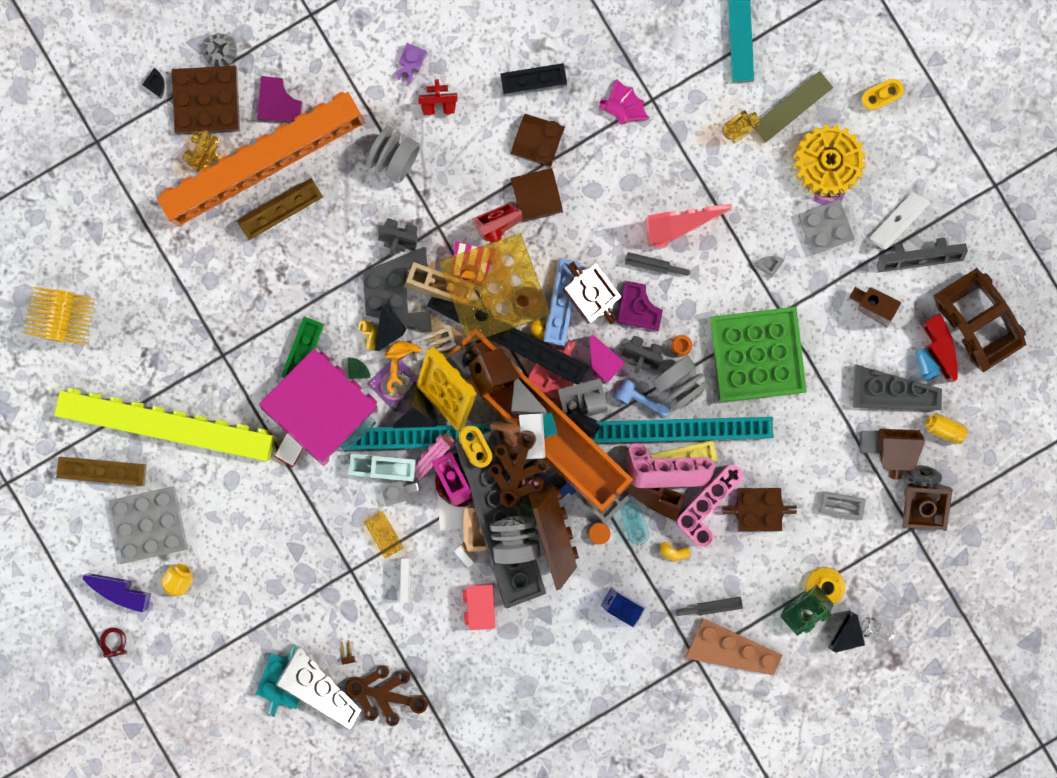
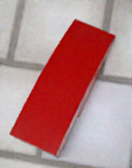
M938 313L920 323L931 340V343L926 345L925 348H928L931 355L941 366L942 369L940 371L947 382H954L958 379L956 351L948 326L941 314Z

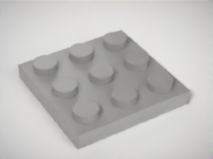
M175 486L109 500L123 564L188 549Z

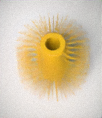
M32 286L38 292H31L42 296L30 295L36 301L29 300V302L39 304V306L32 305L31 307L42 310L30 309L29 311L37 313V315H27L47 321L25 318L26 320L46 325L24 324L45 328V330L28 327L22 328L45 334L22 333L44 337V339L56 342L89 345L80 341L69 340L67 337L89 341V339L68 335V333L90 336L69 329L89 331L70 325L92 327L71 320L89 323L90 321L82 317L92 319V317L85 314H93L94 312H89L85 309L93 310V307L91 308L87 304H94L87 300L95 301V298L92 299L88 296H81L59 289L51 290V288L45 289L44 287Z

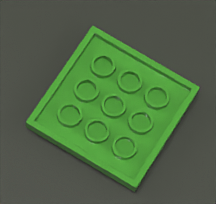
M797 307L710 317L720 402L807 392Z

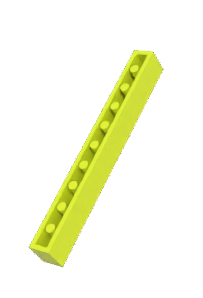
M68 388L67 391L59 392L54 415L57 417L258 460H271L276 437L275 435H270L271 430L258 428L257 432L251 431L248 425L237 423L236 427L228 426V421L216 419L215 423L209 422L207 417L201 415H194V418L186 417V412L173 410V414L167 413L165 408L153 405L152 409L144 408V403L131 401V405L123 403L121 398L110 396V400L101 399L102 394L89 392L88 396L82 395L81 390Z

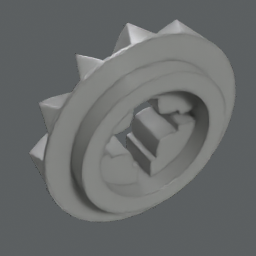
M217 32V34L209 35V38L204 41L202 52L205 60L214 67L228 66L236 57L237 46L230 36ZM215 43L220 47L224 46L222 49L224 57L218 52L214 54L216 51Z

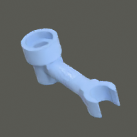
M627 379L624 380L620 389H617L613 395L614 399L625 405H628L631 398L664 418L668 416L671 410L636 391V384Z

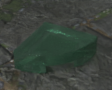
M348 357L349 379L371 378L368 367L362 361Z

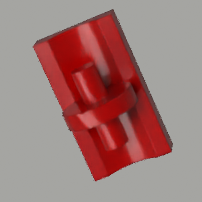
M435 79V86H426L427 93L435 92V94L419 95L418 103L421 104L423 115L435 114L434 103H443V114H454L458 93L440 94V92L448 91V85H440L439 79Z

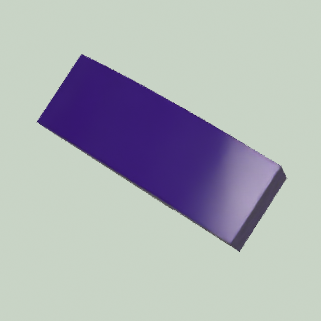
M92 573L83 575L82 579L93 590L111 602L139 612L148 610L151 593L130 589L131 580Z

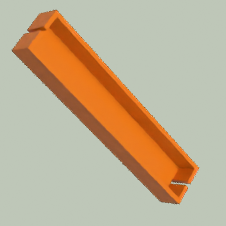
M476 328L462 341L463 348L476 341L477 343L484 342L488 351L497 349ZM458 345V346L446 357V359H447L450 355H452V354L456 353L457 351L461 350L462 348ZM514 366L521 376L519 380L546 409L547 413L552 412L558 435L544 439L545 456L550 461V466L602 514L615 501L616 496L619 497L632 484L633 479ZM463 378L473 386L477 395L507 424L520 426L519 417H514L511 411L514 383L507 388L480 396L474 379Z

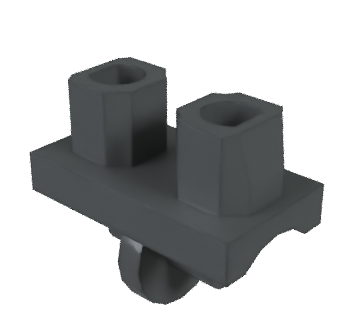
M387 218L383 226L380 225L378 240L384 242V247L391 248L390 255L395 256L397 250L405 252L406 248L416 250L417 226L408 224L403 232L397 230L398 222Z
M633 336L630 342H627L621 356L630 359L628 364L635 366L634 373L636 374L639 373L640 369L649 371L650 367L657 370L663 360V356H661L662 346L651 344L649 351L641 348L644 340Z

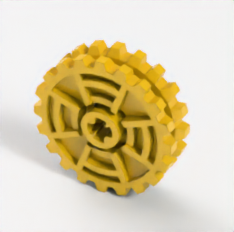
M828 124L823 125L821 129L816 127L812 132L807 133L797 145L796 149L798 151L793 155V159L796 160L793 170L798 171L796 178L803 181L801 186L803 188L808 186L812 194L819 192L820 197H824L827 194L830 197H835L836 194H843L851 189L858 179L862 177L863 173L861 171L866 167V163L862 161L866 157V152H861L863 144L862 142L857 143L856 138L858 136L856 134L850 135L849 129L846 127L840 130L839 125H834L833 128H830ZM830 157L833 161L828 165L826 161Z

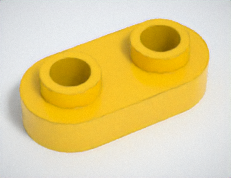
M889 79L866 90L861 97L863 107L869 111H875L898 100L904 92L903 84L897 79ZM888 88L894 90L893 95L888 93ZM869 97H873L875 99L874 104L869 102Z
M468 425L463 427L459 432L458 439L470 463L476 467H486L492 460V453L481 431L475 426ZM470 432L472 434V438L468 441L466 439V435ZM478 452H481L482 457L481 459L477 460L476 454Z

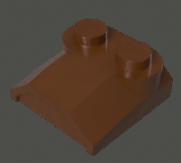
M524 114L514 140L511 155L551 168L565 126L560 125L556 121H548Z
M913 482L907 484L904 490L905 505L902 527L947 531L952 488L941 484L931 488L914 485Z

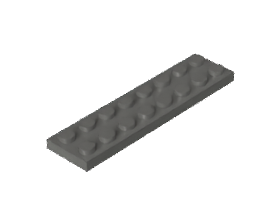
M493 429L482 433L492 453V460L486 467L480 468L472 465L459 441L455 442L466 482L471 490L470 496L503 605L508 609L545 595L546 591L536 559L513 564L494 562L493 547L502 543V541L491 538V535L496 532L490 530V524L507 517L523 516L520 504L515 507H506L501 503L499 497L501 488L494 476L489 473V467L493 462H500L503 465L500 458L494 453V448L498 443H501L498 430ZM498 448L501 453H504L503 448ZM481 452L476 454L477 460L481 459ZM503 465L502 474L509 484L511 477ZM493 467L494 471L499 472L497 467ZM508 493L510 498H514L512 494Z

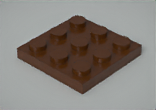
M236 66L172 69L175 134L240 131L238 71Z

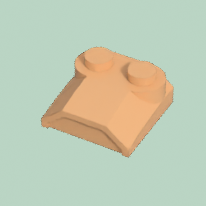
M474 506L465 507L463 530L466 551H487Z

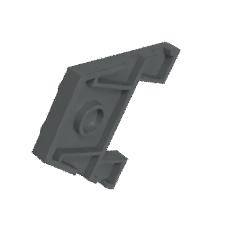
M426 247L363 272L365 312L367 316L380 319L382 307L384 304H388L403 325L432 331L430 311L408 313L407 288H404L406 282L405 269H410L413 262L428 267Z

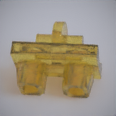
M744 110L723 125L722 133L725 138L732 140L734 144L754 131V127L758 126L761 122L756 112L747 114L746 110Z
M205 130L202 132L195 131L191 142L196 144L193 152L190 150L185 151L182 159L188 163V166L199 172L207 165L209 166L212 159L217 161L220 159V156L215 154L219 138Z

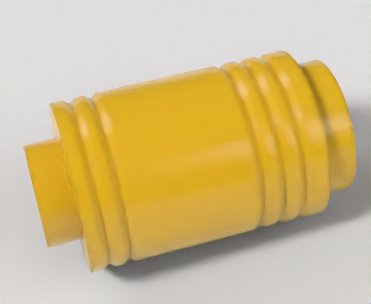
M935 413L933 416L930 415L925 423L928 433L955 445L962 444L968 433V429L965 428L964 424L938 413Z

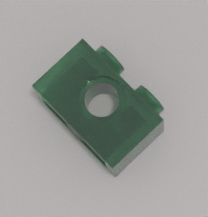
M816 584L784 607L780 617L798 636L803 632H810L818 621L824 622L832 615L831 610L834 603ZM804 610H810L813 614H807Z

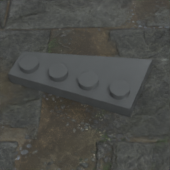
M857 364L854 365L853 408L942 410L941 388L883 373L882 371L869 369Z

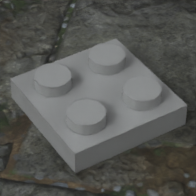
M840 199L798 215L813 255L855 240Z

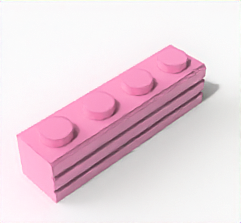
M448 433L443 436L441 434L436 439L437 442L435 444L432 443L428 447L429 451H425L420 456L422 459L415 462L414 475L419 480L424 478L433 469L432 461L444 456L455 445L456 441Z

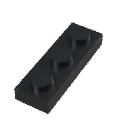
M564 63L500 73L504 96L567 86Z

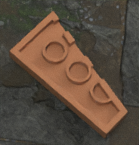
M703 618L685 658L774 675L783 655Z

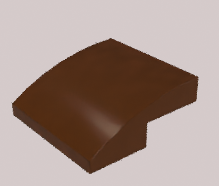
M552 168L511 178L517 207L522 212L523 220L521 222L563 213Z

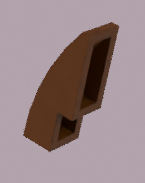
M631 484L626 489L636 500L674 521L679 516L686 496L665 487L637 488Z

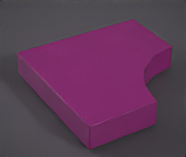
M261 76L257 119L287 123L294 122V118L302 114L303 102L293 99L287 94L283 78Z
M625 280L616 323L659 331L663 310L655 307L649 301L646 294V284Z

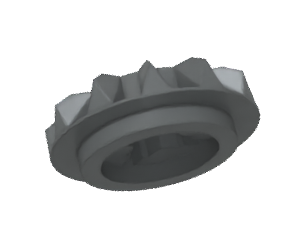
M917 465L913 471L906 472L908 481L913 482L914 485L931 488L932 486H938L942 481V475L929 466Z

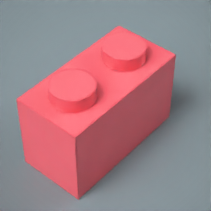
M493 583L467 584V590H463V603H467L468 612H464V624L469 625V630L495 629Z

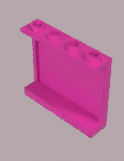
M313 349L259 403V406L263 412L324 467L330 461L329 457L373 412H378L376 405L378 402L370 394L365 395L360 391L362 388L355 380L349 381L345 377L346 373L338 365L334 367L329 362L330 358L324 352L318 353Z

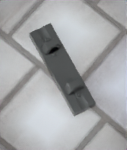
M944 237L936 239L935 248L905 252L902 243L894 244L891 254L880 255L877 263L878 273L964 261L968 252L967 245L964 243L948 246Z

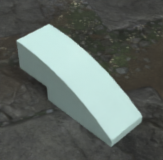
M351 453L348 475L414 481L416 460Z

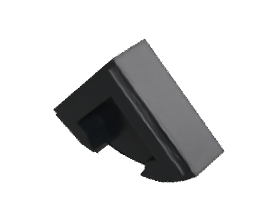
M154 68L142 85L159 98H162L165 92V81L161 73Z

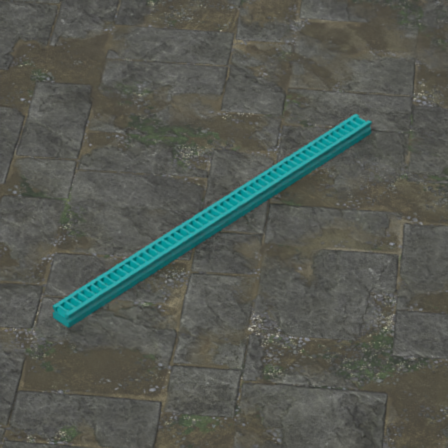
M773 417L597 421L600 424V428L592 440L595 443L774 438ZM490 424L470 425L477 427L481 433L491 430ZM452 425L413 428H357L341 445V450L428 448L432 443L435 444L437 442L436 439L441 434L443 436L448 433L458 442L460 430L457 431ZM470 432L467 433L466 439L472 437Z

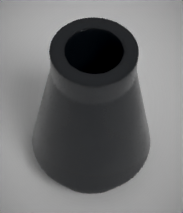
M573 410L568 416L591 439L600 428V424L597 423L596 419L581 414L576 410Z

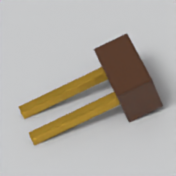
M348 640L350 657H345L342 641L341 646L344 657L341 658L342 665L355 663L356 660L355 656H352L350 640Z

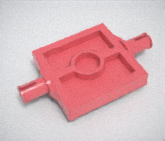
M568 339L563 350L559 351L572 357L570 354L576 343L572 342L568 349L571 340ZM535 364L528 377L547 397H552L559 401L558 390L573 386L574 384L538 364Z

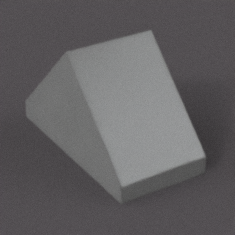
M517 378L514 381L511 410L513 416L519 417L521 414L543 413V416L547 414L546 409Z

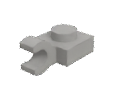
M403 480L380 485L386 506L408 501L406 494L421 490L419 482L404 486Z

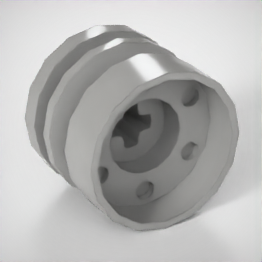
M386 126L374 140L366 165L371 169L376 166L375 170L379 173L388 166L386 177L399 184L404 180L414 164L421 145L409 137H406L399 143L401 133L396 131L393 134V128Z
M688 355L651 381L659 393L668 389L671 391L665 399L666 402L671 401L673 398L677 399L670 406L673 411L692 403L710 385L707 380L699 385L696 383L703 377L702 373L693 377L690 375L696 365Z
M514 516L490 524V530L496 532L491 535V538L502 541V543L493 547L494 562L499 564L521 563L535 560L541 556L539 541L528 539L538 533L537 529L531 528L537 525L535 518Z

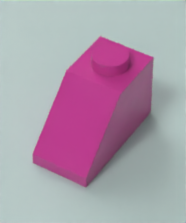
M592 334L589 338L591 369L594 371L592 375L596 379H601V383L603 381L608 383L625 362Z
M452 452L432 461L454 507L471 499V490Z

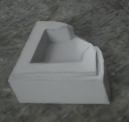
M768 256L760 259L754 266L772 278L784 262V259L777 256Z

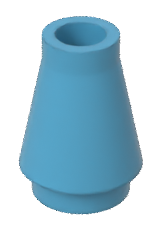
M928 348L915 352L921 377L929 381L942 375L940 371L942 369L941 366L931 355Z

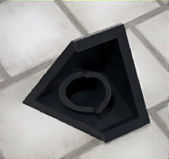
M415 381L394 410L393 428L436 427L437 410L416 386L417 383Z

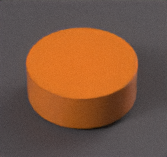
M595 523L589 529V537L595 544H604L610 538V529L604 523Z

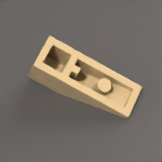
M413 262L404 288L423 295L467 306L475 285Z

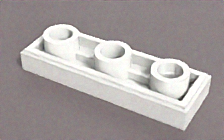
M912 192L869 238L870 241L886 250L923 213L924 209L930 204L928 199Z

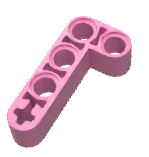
M634 443L628 449L625 467L627 474L633 479L632 485L637 488L697 487L710 484L715 470V463L706 457L650 459L647 448L642 444Z
M735 465L725 466L711 480L710 484L705 486L679 513L676 520L677 526L697 545L705 547L713 541L711 530L702 521L741 482L743 478L741 468ZM729 470H730V471L736 470V472H735V474H734V475L736 476V478H735V479L730 478V479L726 482L727 484H729L728 487L726 486L725 483H723L722 481L719 480L720 478H722L723 480H726V479L729 477L728 471H729ZM715 484H719L722 487V493L719 496L712 494L711 490ZM703 499L707 502V508L700 512L697 510L696 504L699 500ZM685 515H690L692 518V523L688 527H683L681 524V519ZM706 531L708 535L706 541L699 542L697 540L698 532Z

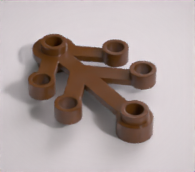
M529 430L522 431L517 438V445L520 449L515 466L508 455L509 447L507 444L498 443L494 448L495 455L500 458L511 477L508 484L502 474L503 465L500 462H493L490 465L489 473L494 476L501 488L500 501L506 507L517 506L522 496L534 491H541L545 484L541 477H534L530 484L518 488L521 480L539 472L545 473L550 467V461L547 458H542L536 464L523 469L528 451L536 443L535 434ZM524 436H528L531 441H527ZM498 448H503L505 452L501 453ZM540 463H544L546 468L541 467ZM493 467H497L499 472L494 471ZM534 482H538L540 487L535 486ZM508 493L512 494L514 498H510Z
M387 665L378 666L375 672L365 678L352 677L347 681L345 685L347 695L358 699L365 711V717L369 721L376 720L379 711L376 707L371 706L366 695L376 699L386 716V722L389 726H396L400 717L398 713L393 712L387 700L410 706L411 710L417 714L423 713L428 706V701L423 695L410 697L390 692V690L398 685L409 682L410 673L407 670H401L396 677L378 688L368 685L379 678L384 679L389 675L390 670ZM385 668L387 671L386 675H381L379 669ZM405 673L408 679L405 681L401 680L400 674ZM353 684H359L360 690L355 691ZM422 700L423 706L417 707L415 701ZM368 711H375L376 716L370 717ZM390 716H395L397 721L395 723L390 722Z

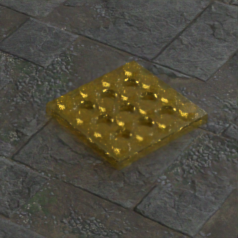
M521 233L439 260L442 274L468 344L551 315ZM505 255L511 256L514 260L513 265H503L502 257ZM484 262L492 264L493 271L491 273H484L481 270V265ZM464 269L470 270L473 274L472 279L468 281L463 280L460 276L461 271ZM511 276H518L521 279V285L518 287L511 286L509 283ZM493 282L498 283L501 291L497 294L491 293L488 289L489 284ZM470 290H477L480 293V299L477 301L470 300L468 298ZM519 296H525L528 299V306H518L516 299ZM499 303L506 304L508 312L506 314H499L496 311V305ZM478 310H484L488 318L483 322L478 321L475 313Z

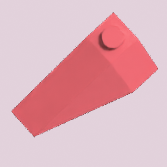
M732 204L702 208V211L699 212L695 208L687 209L680 212V215H677L676 211L648 215L644 222L649 247L654 246L655 249L667 247V243H671L732 209Z

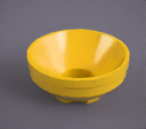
M819 567L808 575L805 590L809 599L819 606H832L842 599L845 593V582L841 574L835 569ZM826 581L831 582L834 586L830 594H824L821 590L822 584Z

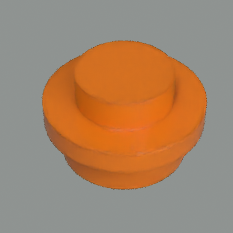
M678 335L671 341V350L677 356H686L692 350V341L685 335Z

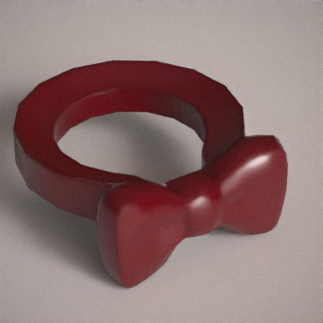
M111 627L102 633L100 645L105 651L103 653L104 658L127 654V650H124L127 638L121 629ZM112 632H117L121 636V644L117 651H111L106 645V637Z

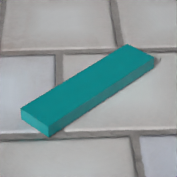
M728 0L732 83L753 82L750 0Z

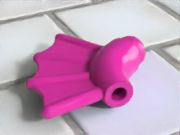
M617 79L614 81L609 99L602 98L599 102V109L615 116L620 125L626 124L629 121L649 119V116L644 111V100L639 99L635 95L633 87L624 86Z

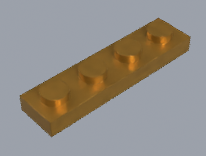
M310 178L237 220L246 237L251 240L322 199L323 196L313 179Z
M58 457L56 478L145 486L147 464Z

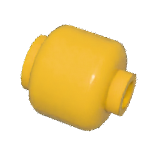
M181 563L169 566L161 580L165 593L172 597L185 595L194 579L192 571L188 566Z

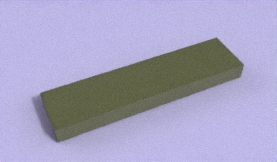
M819 71L753 125L754 129L765 142H768L832 90L833 86Z

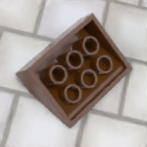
M553 481L544 484L541 491L529 493V497L557 591L563 587L577 568L575 560L579 559L576 546L571 547L570 540L574 538L570 526L566 527L564 520L568 519L565 507L560 508L558 500L562 499L559 487L554 488Z

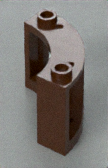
M978 268L933 295L937 310L954 329L956 327L959 328L964 336V339L961 341L969 355L970 361L983 373L1027 345L1024 338L1026 335L1025 330L1018 324L1011 309L994 287L991 277L987 273L983 274ZM980 288L992 302L993 306L966 322L953 303L975 289ZM1001 316L1008 334L982 349L974 332Z

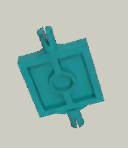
M295 644L292 645L289 656H281L271 652L255 695L266 698L271 702L266 712L269 716L272 708H274L271 716L275 717L279 705H286L294 709L298 706L299 699L275 685L294 654Z

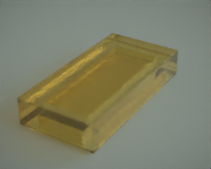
M384 511L364 521L385 559L404 548Z

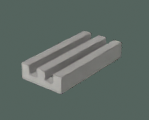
M822 491L818 512L858 520L863 519L866 499ZM827 496L860 502V506L826 500ZM830 505L857 510L859 513L856 515L825 509V506Z

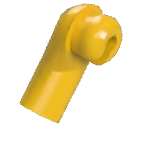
M362 320L359 322L358 328L367 337L365 349L375 351L378 329L371 321Z
M536 320L531 326V333L534 338L542 342L545 331L544 323ZM545 343L549 346L556 347V345Z
M662 542L659 545L661 556L671 562L691 557L688 547L676 550L670 546L669 542Z

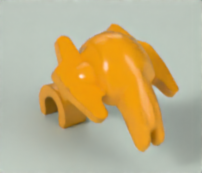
M396 341L389 347L388 351H385V354H387L385 357L392 360L390 378L387 381V388L391 393L395 392L391 386L393 382H398L401 386L403 385L398 373L399 361L413 351L423 353L422 348L418 345L405 341Z

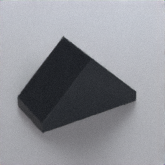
M384 304L381 309L375 351H380L403 336L406 328L388 304Z
M850 610L828 646L835 653L865 645L858 615Z

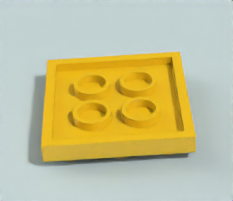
M432 347L426 352L416 386L449 423L459 431L466 424L477 393L473 386L461 377L459 371L447 362L445 356L438 352L435 347Z

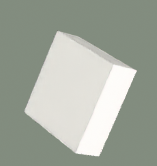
M464 542L454 551L467 567H470L479 558L474 551H466Z

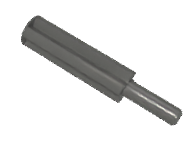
M630 252L627 253L625 258V265L663 274H668V271L686 276L690 274L689 269L671 266L670 262Z
M741 597L697 603V607L678 609L676 613L677 616L698 613L701 616L743 609Z

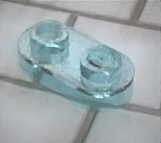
M635 502L626 503L621 509V517L627 536L633 544H644L649 539L650 533L643 510ZM629 509L635 510L636 514L633 517L628 516ZM639 529L642 531L641 537L634 536L635 530Z

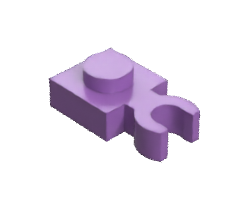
M406 43L399 60V64L404 67L398 70L396 74L397 80H400L403 74H407L409 76L407 84L410 85L413 81L412 72L413 70L420 71L427 51Z

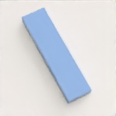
M559 258L542 342L563 347L565 346L573 304L562 289L571 282L574 275L566 267L572 261ZM574 261L580 269V262Z

